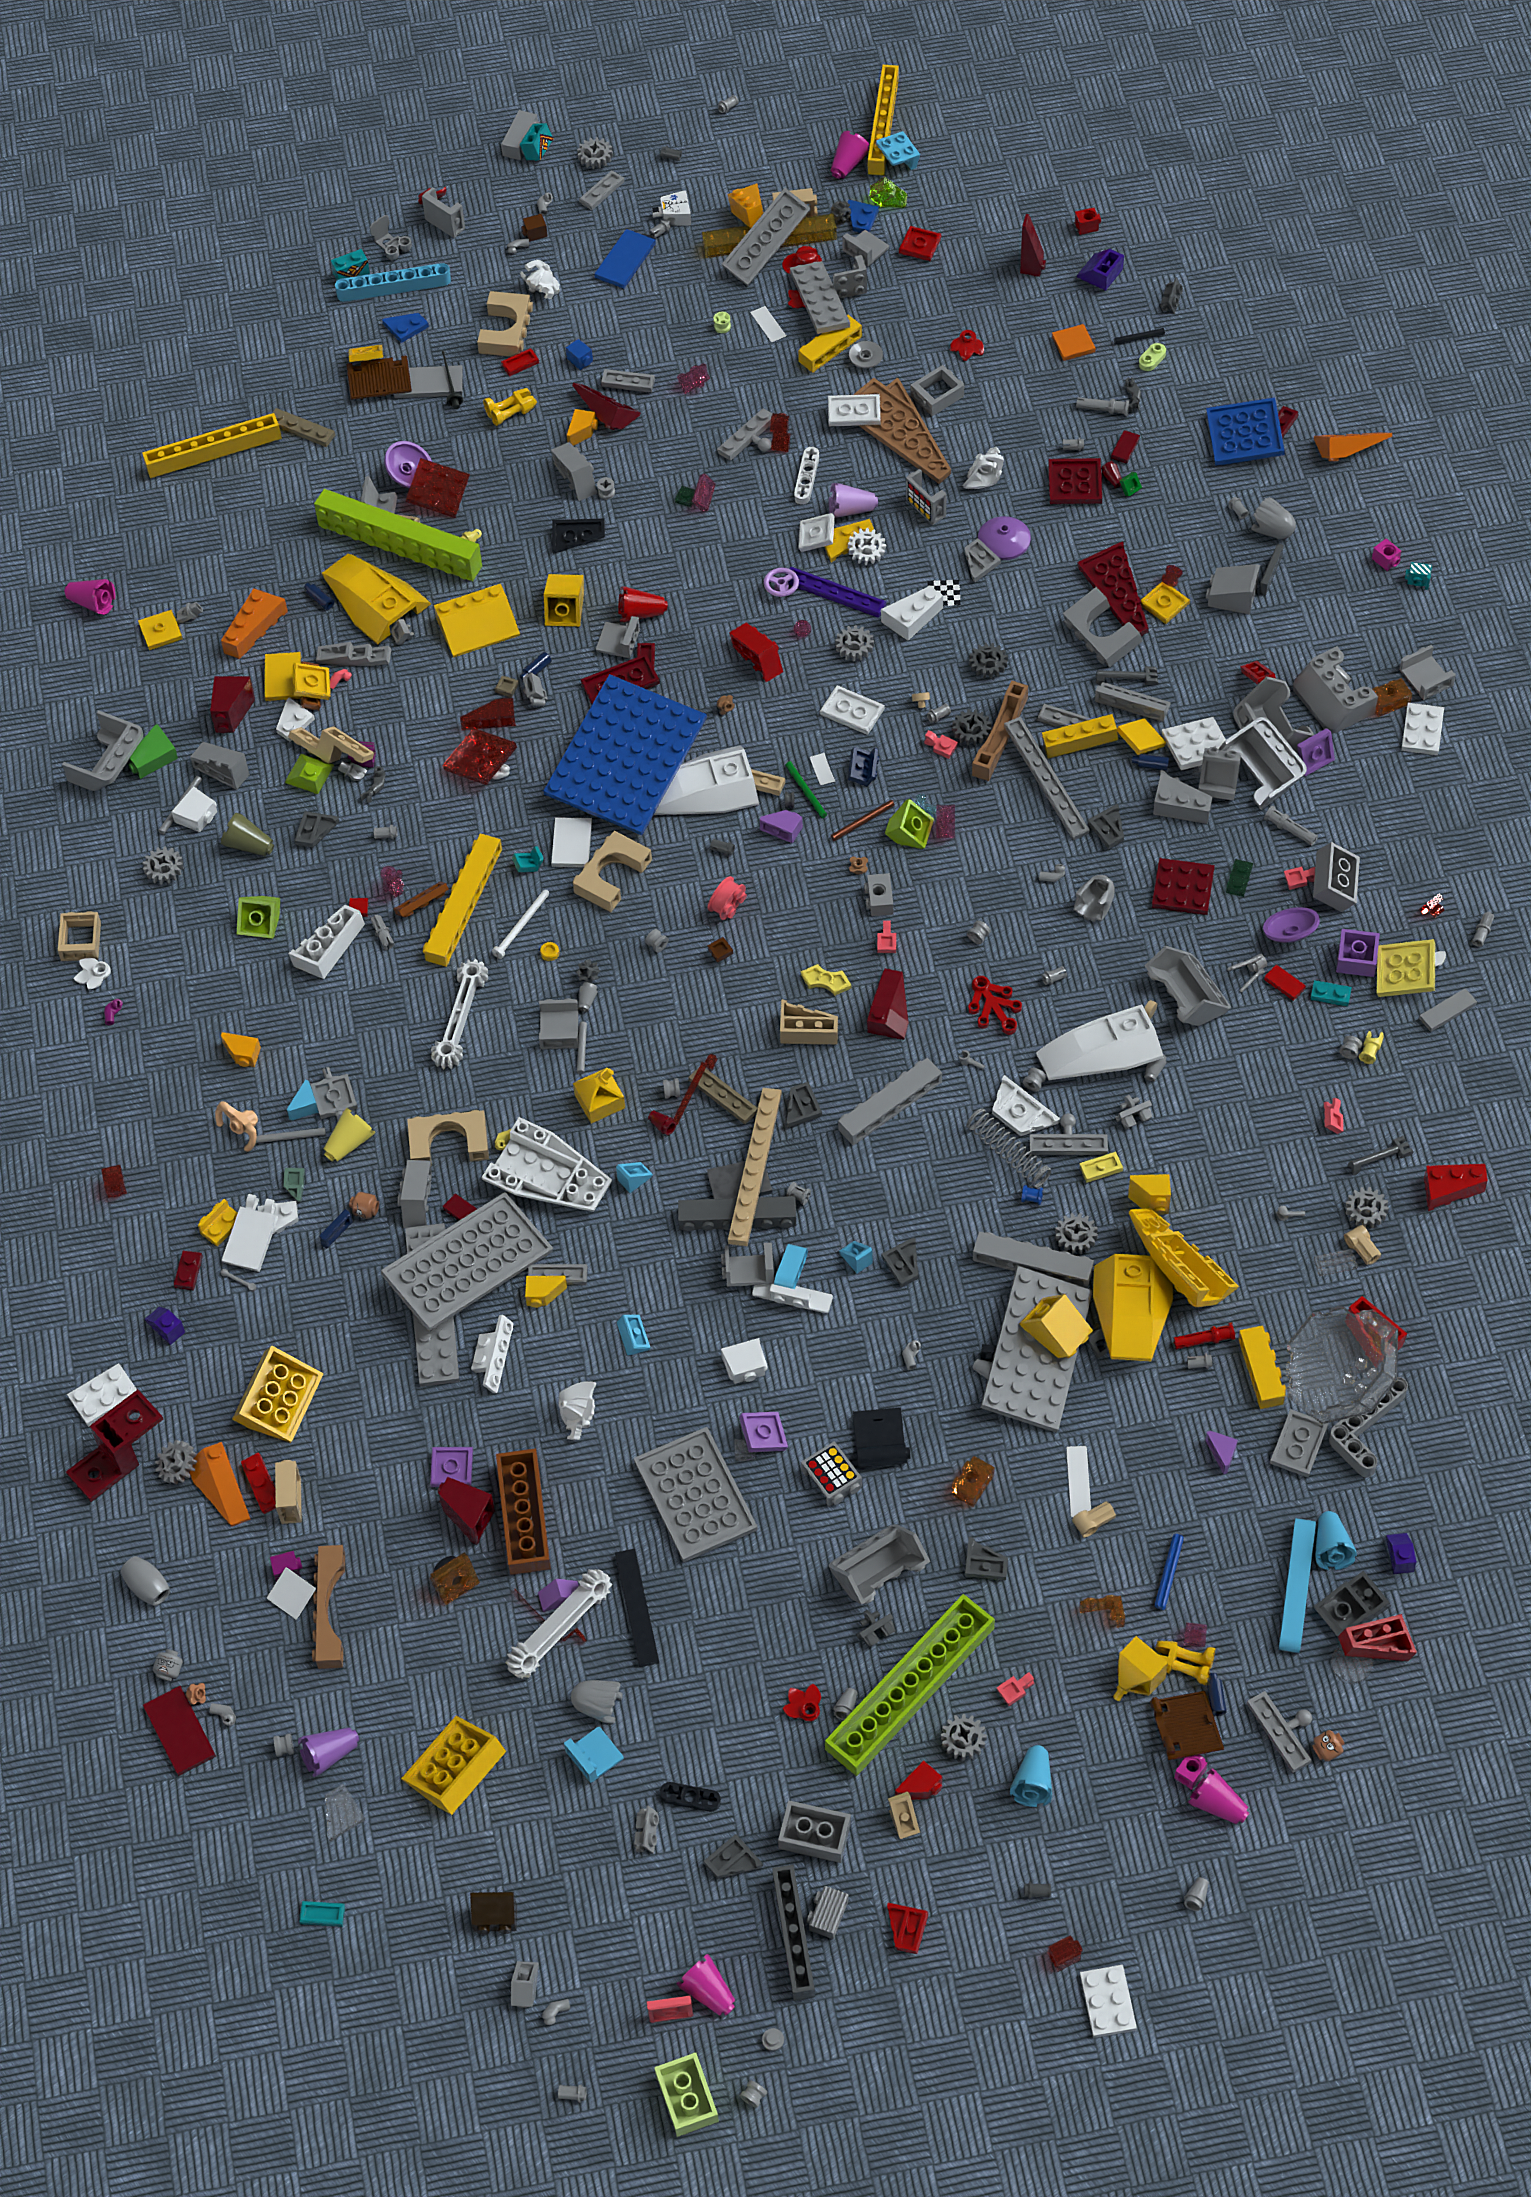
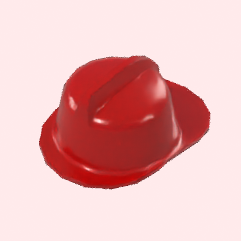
M802 246L796 253L788 255L783 260L782 267L785 272L790 274L791 267L820 262L822 258L817 254L816 248Z

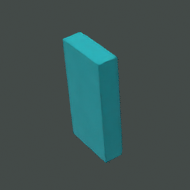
M302 1901L299 1922L305 1925L343 1927L345 1904Z

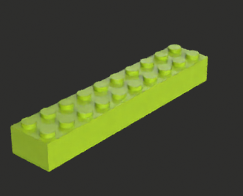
M323 489L314 503L318 525L323 529L332 530L340 535H346L354 540L365 542L370 546L382 548L384 551L393 552L401 557L412 559L415 562L426 564L431 568H437L448 574H453L470 581L475 579L482 568L480 547L475 542L327 489Z
M962 1594L825 1740V1750L855 1776H858L994 1630L995 1619L966 1595Z

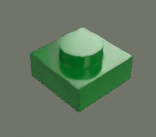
M1131 472L1120 480L1125 496H1131L1142 488L1136 472Z

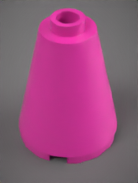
M844 131L840 135L831 166L832 175L837 179L845 178L869 153V143L857 133L852 135L850 134L851 131Z
M106 579L70 582L64 590L67 599L103 615L109 613L113 605H111L112 599L115 600L116 596L114 584Z
M1211 1768L1207 1772V1778H1202L1187 1803L1234 1824L1238 1822L1243 1823L1249 1815V1812H1247L1248 1806L1217 1771Z
M706 1954L704 1956L706 1961H698L682 1977L684 1982L678 1981L676 1985L719 2016L722 2013L726 2016L735 2008L733 2005L735 1999L712 1958Z

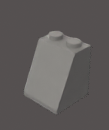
M1260 565L1216 568L1215 575L1211 574L1209 585L1212 586L1207 589L1206 599H1209L1208 606L1250 615L1257 589Z

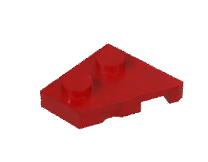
M887 1903L896 1949L918 1954L929 1915L928 1911Z

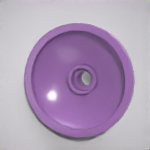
M399 441L392 444L385 453V468L390 477L399 485L410 489H418L427 485L431 480L434 472L432 460L428 453L419 445L409 441Z
M1000 516L992 518L982 525L978 533V539L1001 560H1010L1026 552L1030 545L1031 535L1028 527L1022 521L1013 517Z
M1303 907L1289 908L1270 916L1265 921L1263 930L1266 937L1273 941L1292 943L1311 935L1319 926L1320 919L1317 912L1312 909Z

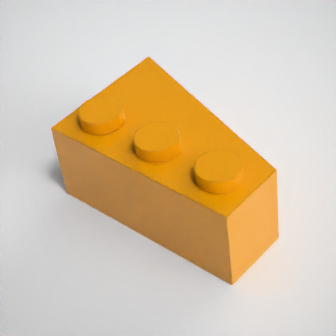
M757 183L743 189H735L732 193L727 194L731 212L750 228L753 227L764 213Z

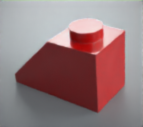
M923 1760L895 1790V1796L908 1792L911 1800L929 1799L932 1795L935 1796L941 1791L943 1777Z

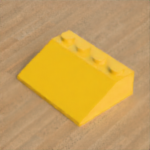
M501 584L434 605L437 622L453 658L520 636L507 596Z
M270 1346L264 1351L232 1420L249 1429L291 1443L323 1373L276 1347Z
M455 1716L401 1779L438 1808L452 1815L506 1753V1750L494 1735Z

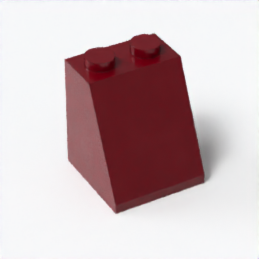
M214 676L210 713L216 733H234L254 703L255 695L250 676Z
M447 1477L445 1482H442L438 1488L442 1510L473 1544L478 1545L495 1512L492 1494Z

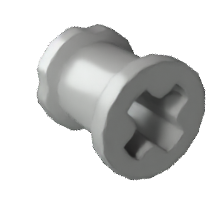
M792 1182L787 1190L786 1197L795 1196L796 1200L805 1205L809 1200L811 1190L804 1189L798 1186L796 1182Z

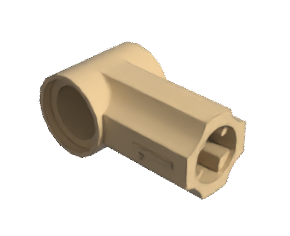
M1363 1225L1344 1234L1346 1244L1349 1248L1357 1251L1366 1265L1375 1263L1381 1257V1253L1370 1240V1234Z
M1106 1501L1090 1511L1083 1510L1072 1518V1521L1085 1538L1095 1533L1098 1527L1116 1518V1514L1111 1504Z

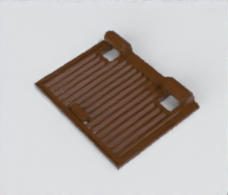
M406 355L401 356V360L393 361V357L362 361L360 366H353L352 363L346 364L351 400L412 392Z
M1205 1691L1158 1699L1157 1697L1151 1699L1150 1705L1154 1710V1718L1163 1746L1166 1748L1168 1760L1224 1750ZM1163 1706H1166L1167 1712L1162 1711ZM1174 1745H1179L1180 1750L1175 1751Z

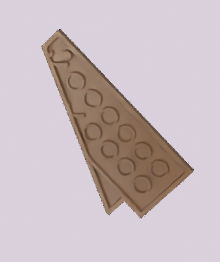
M873 378L853 394H879L880 425L858 426L916 468L922 470L923 473L940 484L951 474V468L899 378H896L887 386Z

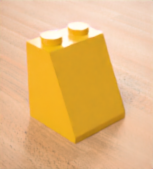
M548 574L544 590L545 626L580 627L584 597V575Z
M1065 1294L1042 1298L1019 1323L1024 1330L1057 1358L1072 1357L1077 1352V1347L1085 1343L1089 1339L1088 1335L1093 1331Z

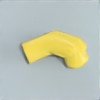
M511 1129L497 1135L495 1140L497 1150L505 1149L510 1140Z

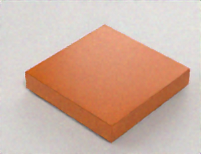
M1084 324L1052 332V338L1063 361L1096 352V348Z

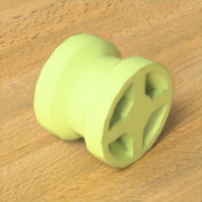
M718 312L714 315V329L716 332L722 334L727 333L731 329L730 315L728 313Z

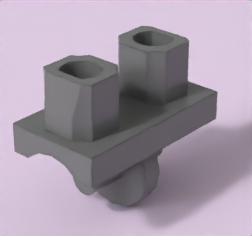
M868 1610L864 1611L863 1615L865 1618L860 1621V1624L862 1626L869 1624L870 1626L856 1634L859 1640L863 1639L868 1647L873 1646L880 1641L874 1632L876 1629L880 1628L885 1637L896 1631L891 1621L894 1619L890 1613L876 1622L875 1619L880 1616L878 1611L872 1614Z

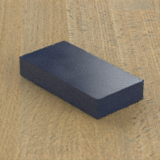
M345 1209L319 1235L321 1245L326 1249L353 1223L351 1213Z

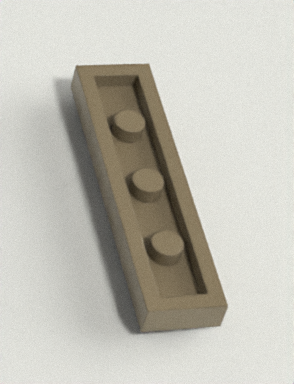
M275 408L272 412L276 416L280 429L324 447H327L335 437V431L278 408Z
M702 1065L688 1077L689 1082L742 1123L746 1124L757 1114L758 1108Z

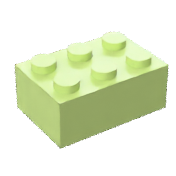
M697 2053L654 2067L677 2137L719 2122L718 2113Z

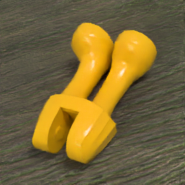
M528 388L514 391L512 396L498 403H494L491 398L483 400L485 411L488 417L492 418V422L496 426L502 424L506 419L518 412H521L523 415L526 414L537 404L536 399L531 396Z
M1157 1641L1155 1649L1160 1653L1168 1655V1657L1160 1655L1168 1662V1674L1172 1670L1180 1671L1196 1678L1198 1683L1206 1686L1216 1648L1207 1647L1203 1653H1198L1179 1647L1177 1642ZM1181 1658L1184 1660H1188L1190 1662L1201 1665V1667L1189 1665L1177 1661L1176 1659Z

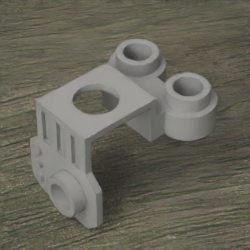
M384 215L371 224L370 233L374 236L375 243L385 250L386 257L389 260H396L400 249L403 252L411 249V238L408 236L399 237L398 235L392 237L388 233L389 216ZM384 240H390L387 243H385V245H383Z

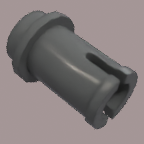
M666 146L662 147L660 156L663 159L670 158L680 161L682 151Z
M713 839L710 845V850L725 853L726 856L732 855L735 849V845L730 841L727 843Z
M1029 1881L1028 1884H1024V1897H1029V1899L1031 1897H1051V1884H1032Z

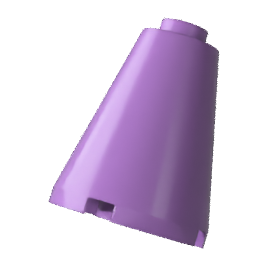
M351 1728L311 1734L298 1738V1745L302 1743L303 1749L300 1750L303 1762L309 1772L314 1771L312 1775L314 1777L322 1774L355 1749L357 1742H359L357 1732L351 1730Z

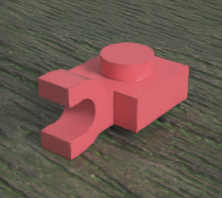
M929 730L925 735L926 740L924 744L933 746V752L950 759L958 746L957 741L944 735L937 738L936 734Z
M1302 867L1284 871V877L1289 890L1307 886V880L1314 882L1315 867L1303 871Z
M883 921V933H877V953H896V933H891V921Z
M1333 1098L1332 1104L1327 1101L1324 1102V1123L1326 1128L1339 1134L1343 1132V1115L1339 1113L1341 1100Z
M1028 1672L1018 1681L1013 1676L996 1688L1007 1705L1011 1706L1026 1695L1024 1689L1031 1687L1035 1683L1033 1676Z

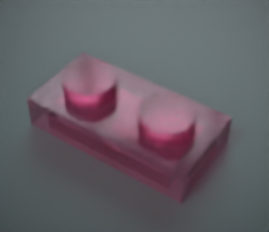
M705 473L699 476L692 501L702 512L709 510L716 485Z

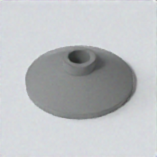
M871 341L858 342L849 351L850 361L860 368H872L878 365L883 358L882 348Z

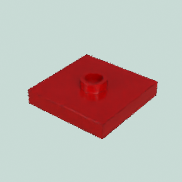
M910 226L899 248V253L931 261L942 238V234Z

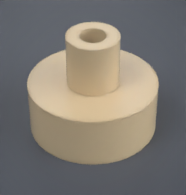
M929 692L911 694L912 701H918V708L926 707L925 700L930 699Z

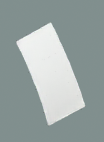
M825 753L811 756L810 760L820 785L835 782Z

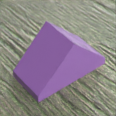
M1208 1431L1205 1441L1223 1474H1226L1236 1451L1238 1440Z
M555 1579L540 1590L538 1596L543 1612L558 1608L579 1587L578 1582Z

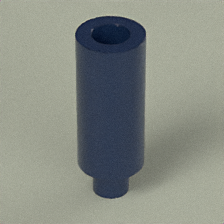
M305 584L304 588L307 590V595L325 610L333 607L335 601L317 585Z
M546 652L541 653L522 670L523 673L520 675V678L523 680V677L529 673L537 675L552 662L550 656Z
M1140 754V756L1132 757V763H1138V767L1167 771L1169 757Z
M1210 1673L1209 1680L1207 1681L1210 1707L1213 1716H1221L1227 1713L1222 1680L1218 1679L1217 1673Z

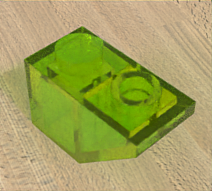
M884 176L870 186L869 198L881 207L905 208L907 206L908 194Z

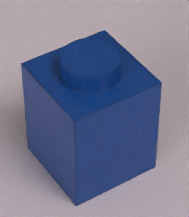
M580 339L566 347L567 359L579 370L593 362L592 350Z

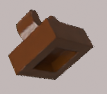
M724 937L707 945L708 951L717 963L733 954V949Z

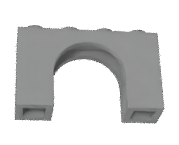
M1095 587L1063 613L1065 618L1064 624L1068 629L1075 631L1074 634L1080 641H1085L1087 649L1091 653L1095 652L1097 654L1096 657L1101 664L1105 663L1110 668L1143 640L1138 630L1130 622H1127L1115 633L1106 637L1095 636L1089 631L1092 621L1110 607L1107 598Z

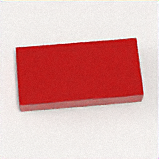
M530 348L501 361V364L510 377L539 364V358Z
M1277 964L1264 976L1266 982L1293 1001L1306 989L1305 984Z

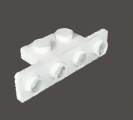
M774 1284L755 1285L752 1295L755 1297L826 1314L829 1313L833 1299L832 1294L798 1286L795 1289Z
M499 1315L495 1332L479 1334L471 1370L475 1373L485 1372L483 1386L492 1393L498 1392L513 1330V1322L504 1315Z

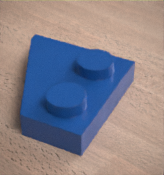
M848 200L849 208L851 209L850 220L853 231L861 233L867 230L870 232L879 212V206Z

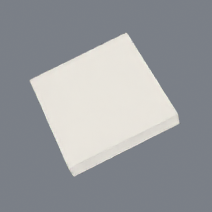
M832 513L800 521L799 550L801 552L833 544L834 515Z

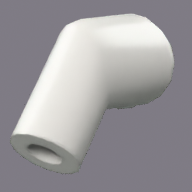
M503 764L500 766V769L494 770L485 766L482 774L498 780L510 774V767Z

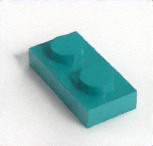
M1314 980L1311 1000L1348 1007L1352 987Z

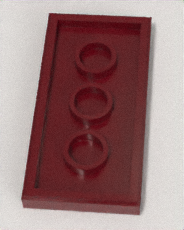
M647 654L580 679L591 705L609 674L644 689L660 684V680Z
M181 1686L143 1704L178 1776L216 1757Z

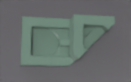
M285 1168L283 1186L298 1202H301L305 1169Z

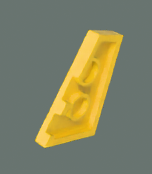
M870 519L834 528L833 544L824 546L831 563L836 560V557L849 552L847 547L849 537H853V532L859 533V529H862L864 532L866 528H869V532L874 530Z

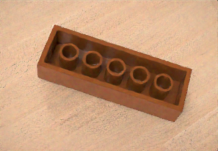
M535 1448L496 1454L510 1575L550 1570L551 1564L537 1450Z

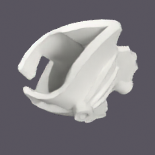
M534 260L525 264L527 271H530L535 266L538 268L528 277L522 271L520 272L521 277L529 286V291L533 293L535 291L543 292L546 294L544 298L552 299L554 293L558 294L560 292V284L553 277L549 265L541 260Z
M997 447L990 448L986 455L980 453L976 456L973 466L968 471V479L962 485L964 488L980 489L992 486L998 482L1002 473L1004 459L1003 456L998 455L1000 451Z
M580 1382L559 1393L561 1418L565 1425H567L566 1429L572 1431L571 1435L567 1437L569 1440H580L582 1428L590 1427V1420L594 1415L595 1408L594 1399L592 1398L596 1386L595 1382Z

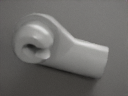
M549 192L545 193L537 201L539 213L542 216L547 215V206L553 199L552 194Z
M516 239L508 243V253L515 254L517 252L516 248L529 247V239Z
M917 1340L908 1343L902 1352L908 1370L917 1367L914 1357L921 1348V1344Z
M211 1703L210 1713L220 1715L223 1723L227 1726L235 1723L236 1715L230 1706Z
M569 1999L551 2002L542 2013V2018L546 2025L555 2023V2016L558 2012L571 2010Z

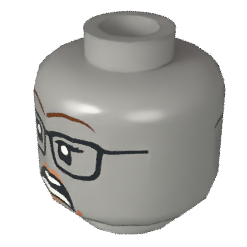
M166 1649L165 1653L159 1652L153 1666V1672L156 1673L157 1678L172 1681V1678L175 1679L179 1676L183 1660L177 1656L178 1652Z

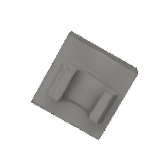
M398 619L390 630L396 644H403L406 639L409 640L414 635L413 632L410 633L409 629L411 626L406 624L404 619Z

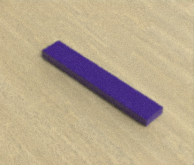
M791 566L789 568L798 576V588L878 618L881 615V609L886 607V601L797 568ZM792 579L788 581V585L793 586L794 580Z

